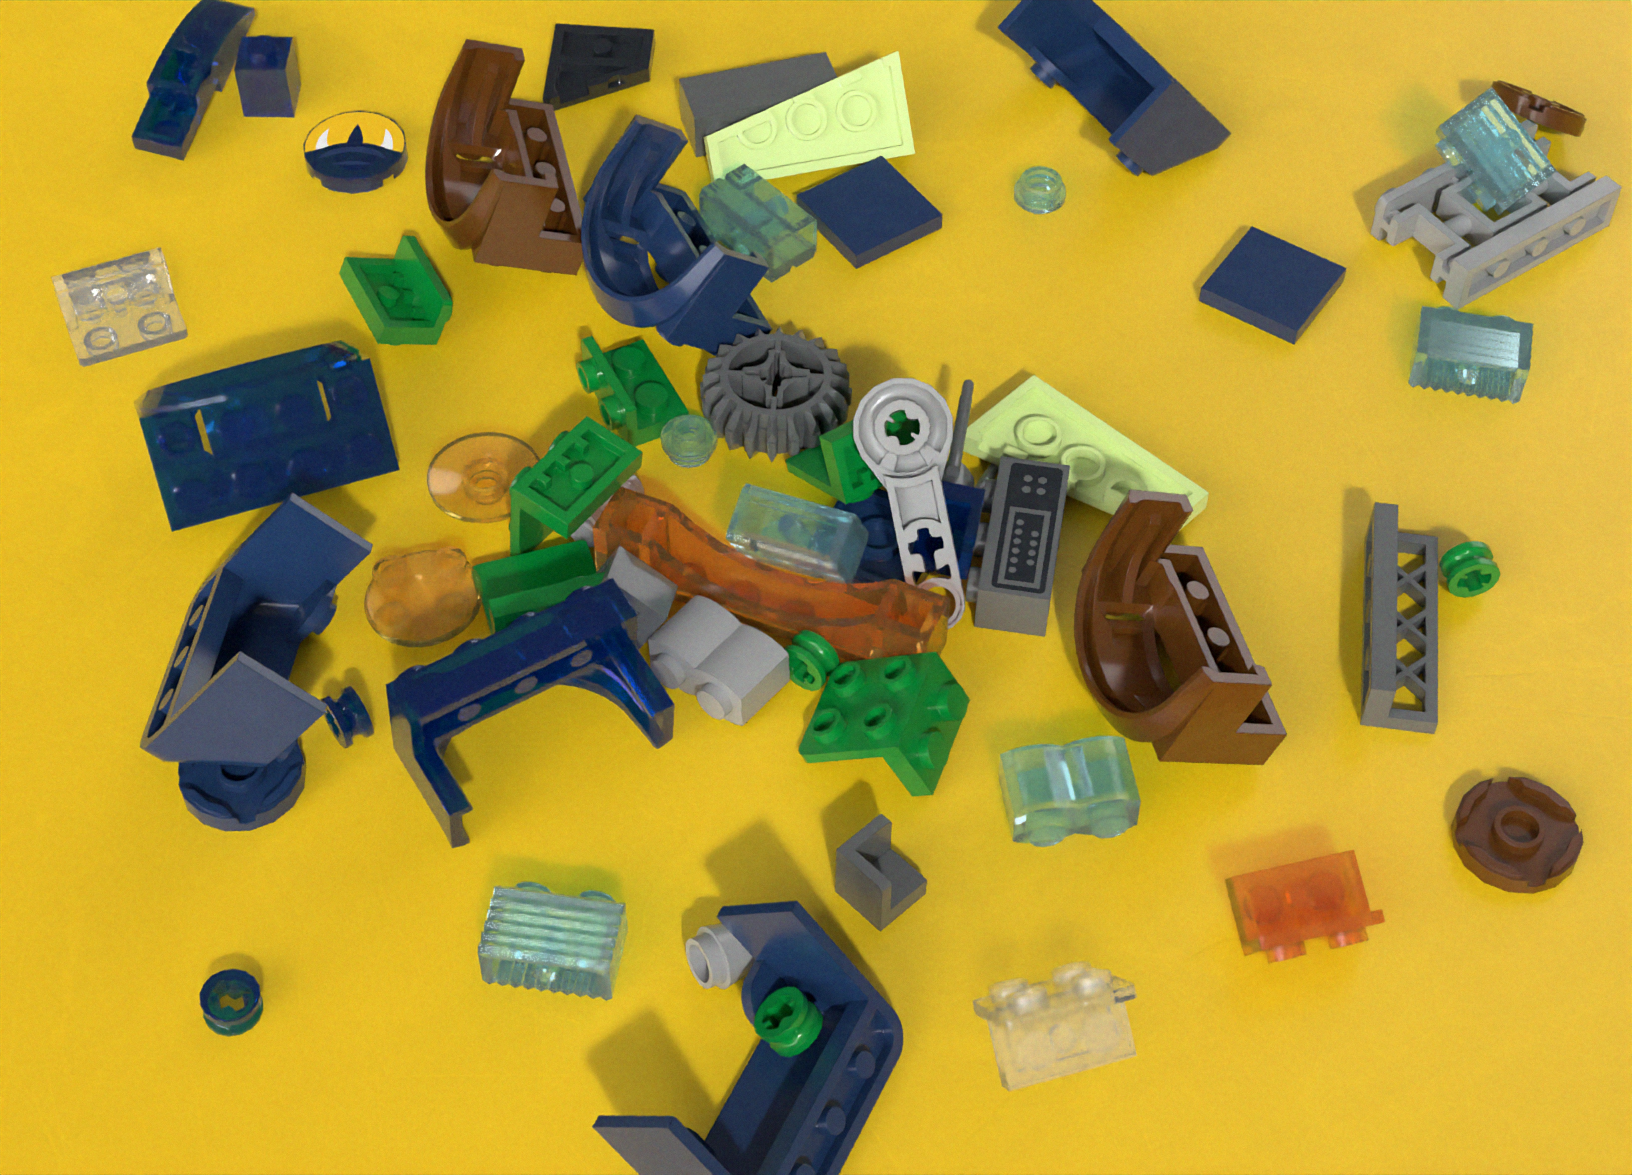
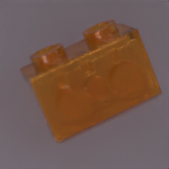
M1354 850L1225 879L1244 956L1265 952L1268 964L1307 955L1304 943L1327 938L1330 950L1369 941L1366 929L1385 923L1382 909L1370 911Z

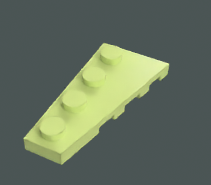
M899 51L886 55L705 136L704 143L712 189L865 163L880 156L888 159L915 154Z
M1035 375L967 427L964 452L997 466L1000 464L1001 456L1070 465L1066 495L1114 515L1129 490L1186 494L1193 512L1182 528L1207 506L1209 492Z

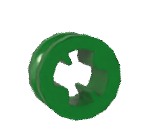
M1471 541L1456 545L1442 556L1439 563L1443 576L1447 578L1446 583L1450 593L1457 597L1466 598L1482 594L1491 589L1500 577V571L1497 563L1493 561L1491 549L1484 542Z
M799 631L792 639V645L784 647L789 654L790 679L806 690H819L826 682V676H830L840 665L837 652L831 644L822 636L812 631Z
M784 987L772 993L760 1005L755 1015L754 1029L760 1038L765 1042H769L770 1047L780 1056L791 1057L800 1054L815 1041L822 1028L823 1016L821 1010L810 1001H807L806 996L796 987Z

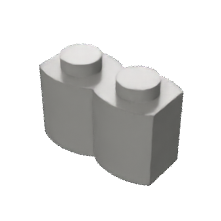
M695 595L648 639L650 667L654 676L670 689L678 687L688 694L696 695L703 710L718 720L724 718L731 723L743 726L790 681L789 654L780 644L762 631L749 625L741 624L724 607L700 595Z

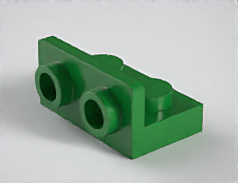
M593 336L581 339L582 361L576 363L578 377L587 394L594 392L597 396L599 410L608 430L617 429L622 439L636 447L690 427L689 411L643 339L604 353Z

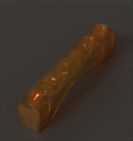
M620 487L613 494L592 527L597 571L620 545L678 585L674 600L687 604L695 595L706 597L728 610L740 623L791 641L799 631L808 630L815 632L831 644L838 657L849 661L937 652L940 656L947 643L949 597L896 579L874 583L841 584L812 580L780 571L753 560L720 542L691 521L672 503L624 487Z

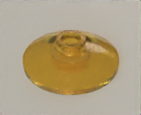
M498 432L469 434L444 446L432 459L427 472L428 491L436 506L455 519L470 523H493L511 518V496L509 495V489L512 481L524 467H533L540 458L531 446L517 437Z

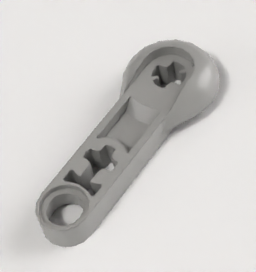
M893 378L874 386L861 399L853 418V439L862 459L888 492L914 618L926 629L944 631L952 628L962 618L965 611V594L942 485V477L953 440V417L946 400L931 385L914 378ZM900 411H905L909 420H918L920 423L919 434L911 433L915 440L908 445H901L898 437H888L886 425L888 421L894 424L895 420L891 416ZM929 528V533L932 537H942L944 548L938 549L934 553L936 568L940 569L945 565H949L951 578L933 577L919 585L916 584L914 571L927 572L922 554H912L910 550V543L919 540L918 530ZM944 587L953 594L956 600V608L949 619L933 621L923 613L921 600L928 589Z

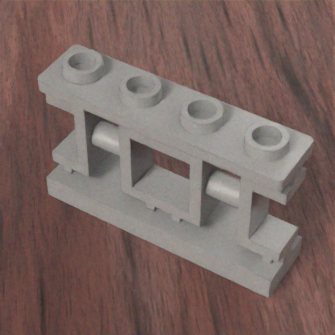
M1527 119L1512 128L1501 130L1495 137L1474 148L1463 150L1457 157L1436 168L1432 167L1425 170L1419 177L1406 184L1384 192L1375 205V216L1370 234L1378 241L1386 238V241L1392 246L1413 236L1435 255L1430 278L1436 283L1443 280L1446 281L1443 298L1458 310L1608 227L1622 187L1607 175L1595 181L1596 177L1589 171L1572 181L1566 179L1545 162L1551 142L1545 137L1536 141L1534 138L1538 125ZM1490 196L1511 214L1493 222L1472 204ZM1437 210L1436 214L1445 222L1440 221L1432 213ZM1462 236L1465 237L1468 241H1470V242H1471L1474 246H1476V247L1470 249V246H1471V245L1468 244V243H1467L1464 239H1462L1461 237H1462Z

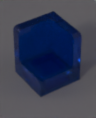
M942 481L961 579L967 580L986 490ZM929 528L918 530L919 540L914 542L912 554H922L927 572L951 577L949 565H945L940 569L936 568L934 553L936 550L944 548L942 537H932L929 533Z

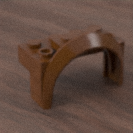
M466 39L443 86L430 128L425 164L426 196L430 212L454 248L472 250L475 263L537 270L545 273L577 275L583 261L581 240L583 218L553 105L511 98L525 61L522 48ZM459 154L461 157L466 159H459L458 157H456V155ZM489 157L495 162L486 163L472 160Z
M1129 490L1097 540L1085 566L1081 570L1082 576L1078 587L1074 612V639L1079 667L1087 687L1109 724L1128 739L1138 742H1151L1159 762L1264 765L1287 736V733L1268 693L1272 686L1265 667L1255 664L1204 548L1170 544L1193 512L1186 494ZM1107 614L1116 617L1124 614H1139L1145 620L1108 619L1105 616ZM1154 628L1162 639L1165 652L1169 656L1181 684L1175 692L1170 686L1160 663Z

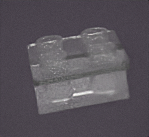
M161 247L51 277L56 298L80 366L93 365L181 340L188 336L186 325L175 299L168 267Z
M1080 961L1052 969L1053 979L1029 985L1027 978H1015L989 986L990 996L975 999L972 1002L975 1014L988 1022L1002 1087L1012 1091L1136 1057V1049L1125 1001L1137 998L1134 983L1111 974V971L1108 969L1092 968L1089 961Z

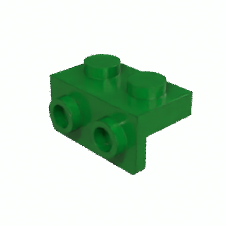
M402 236L394 259L345 257L339 275L378 344L394 346L401 344L437 345L444 325L452 315L453 301L415 236Z

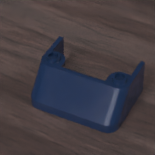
M1021 0L998 26L1007 37L1036 61L1030 67V70L1051 89L1057 82L1061 84L1112 134L1108 140L1120 150L1116 157L1137 177L1144 170L1151 176L1157 175L1214 151L1232 134L1093 0Z
M292 493L207 578L194 596L187 610L143 732L140 748L163 762L261 768L267 766L273 760L278 763L282 762L294 748L298 737L325 713L327 706L321 700L289 681L299 645L311 632L319 635L329 625L337 609V605L332 602L337 584L371 553L373 544Z
M798 901L722 906L716 917L755 959L744 980L741 993L742 1007L748 1021L754 1026L755 1015L760 1005L772 993L784 987H796L806 996L807 1001H810L821 1010L823 1022L817 1038L803 1052L791 1057L780 1056L770 1047L769 1042H765L761 1038L705 1140L692 1129L686 1128L675 1116L599 1115L592 1127L639 1175H839L901 1055L903 1048L901 1021L892 1007Z

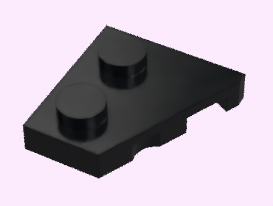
M556 23L543 103L553 105L554 111L649 82L656 44L655 31L653 29Z

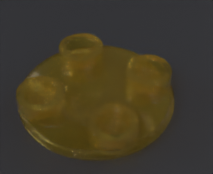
M447 546L439 550L417 551L401 557L396 555L382 557L372 568L373 580L368 586L364 600L367 620L380 637L390 643L404 647H428L452 639L473 622L482 605L483 587L479 574L467 561L465 553L460 548Z

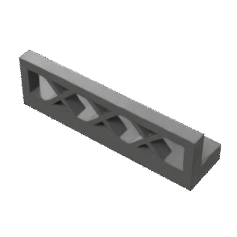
M1375 502L1364 540L1360 725L1434 734L1438 724V537L1398 532V505ZM1398 553L1423 555V565L1407 574L1398 566ZM1403 593H1406L1422 607V611L1409 620L1397 611V597ZM1402 639H1406L1422 654V658L1409 667H1406L1396 658L1397 643ZM1421 674H1422V680H1420V679L1418 678V676L1421 675ZM1405 686L1422 702V712L1391 708L1396 690Z

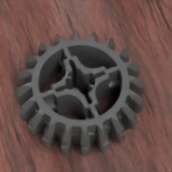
M779 326L775 334H764L757 327L752 338L736 334L733 346L719 345L716 357L708 359L703 381L700 383L702 413L705 416L706 423H710L714 437L725 438L729 450H735L744 446L749 459L762 452L767 453L771 462L774 461L777 454L787 453L792 457L798 454L801 449L806 450L819 446V436L845 424L848 418V408L852 400V388L849 387L850 375L847 371V365L840 363L841 360L838 357L837 349H826L822 337L807 341L802 329L794 335L784 334Z

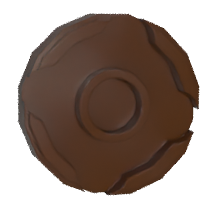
M1494 81L1485 95V99L1497 106L1565 134L1580 137L1585 128L1584 125L1587 119L1584 118V114L1554 100L1550 101L1535 95L1532 91L1508 82Z
M1509 777L1507 782L1499 781L1492 783V778L1479 782L1464 794L1451 825L1453 847L1463 865L1481 881L1506 892L1534 894L1556 887L1572 873L1584 843L1582 829L1579 833V827L1574 821L1576 813L1569 802L1552 788L1524 777Z

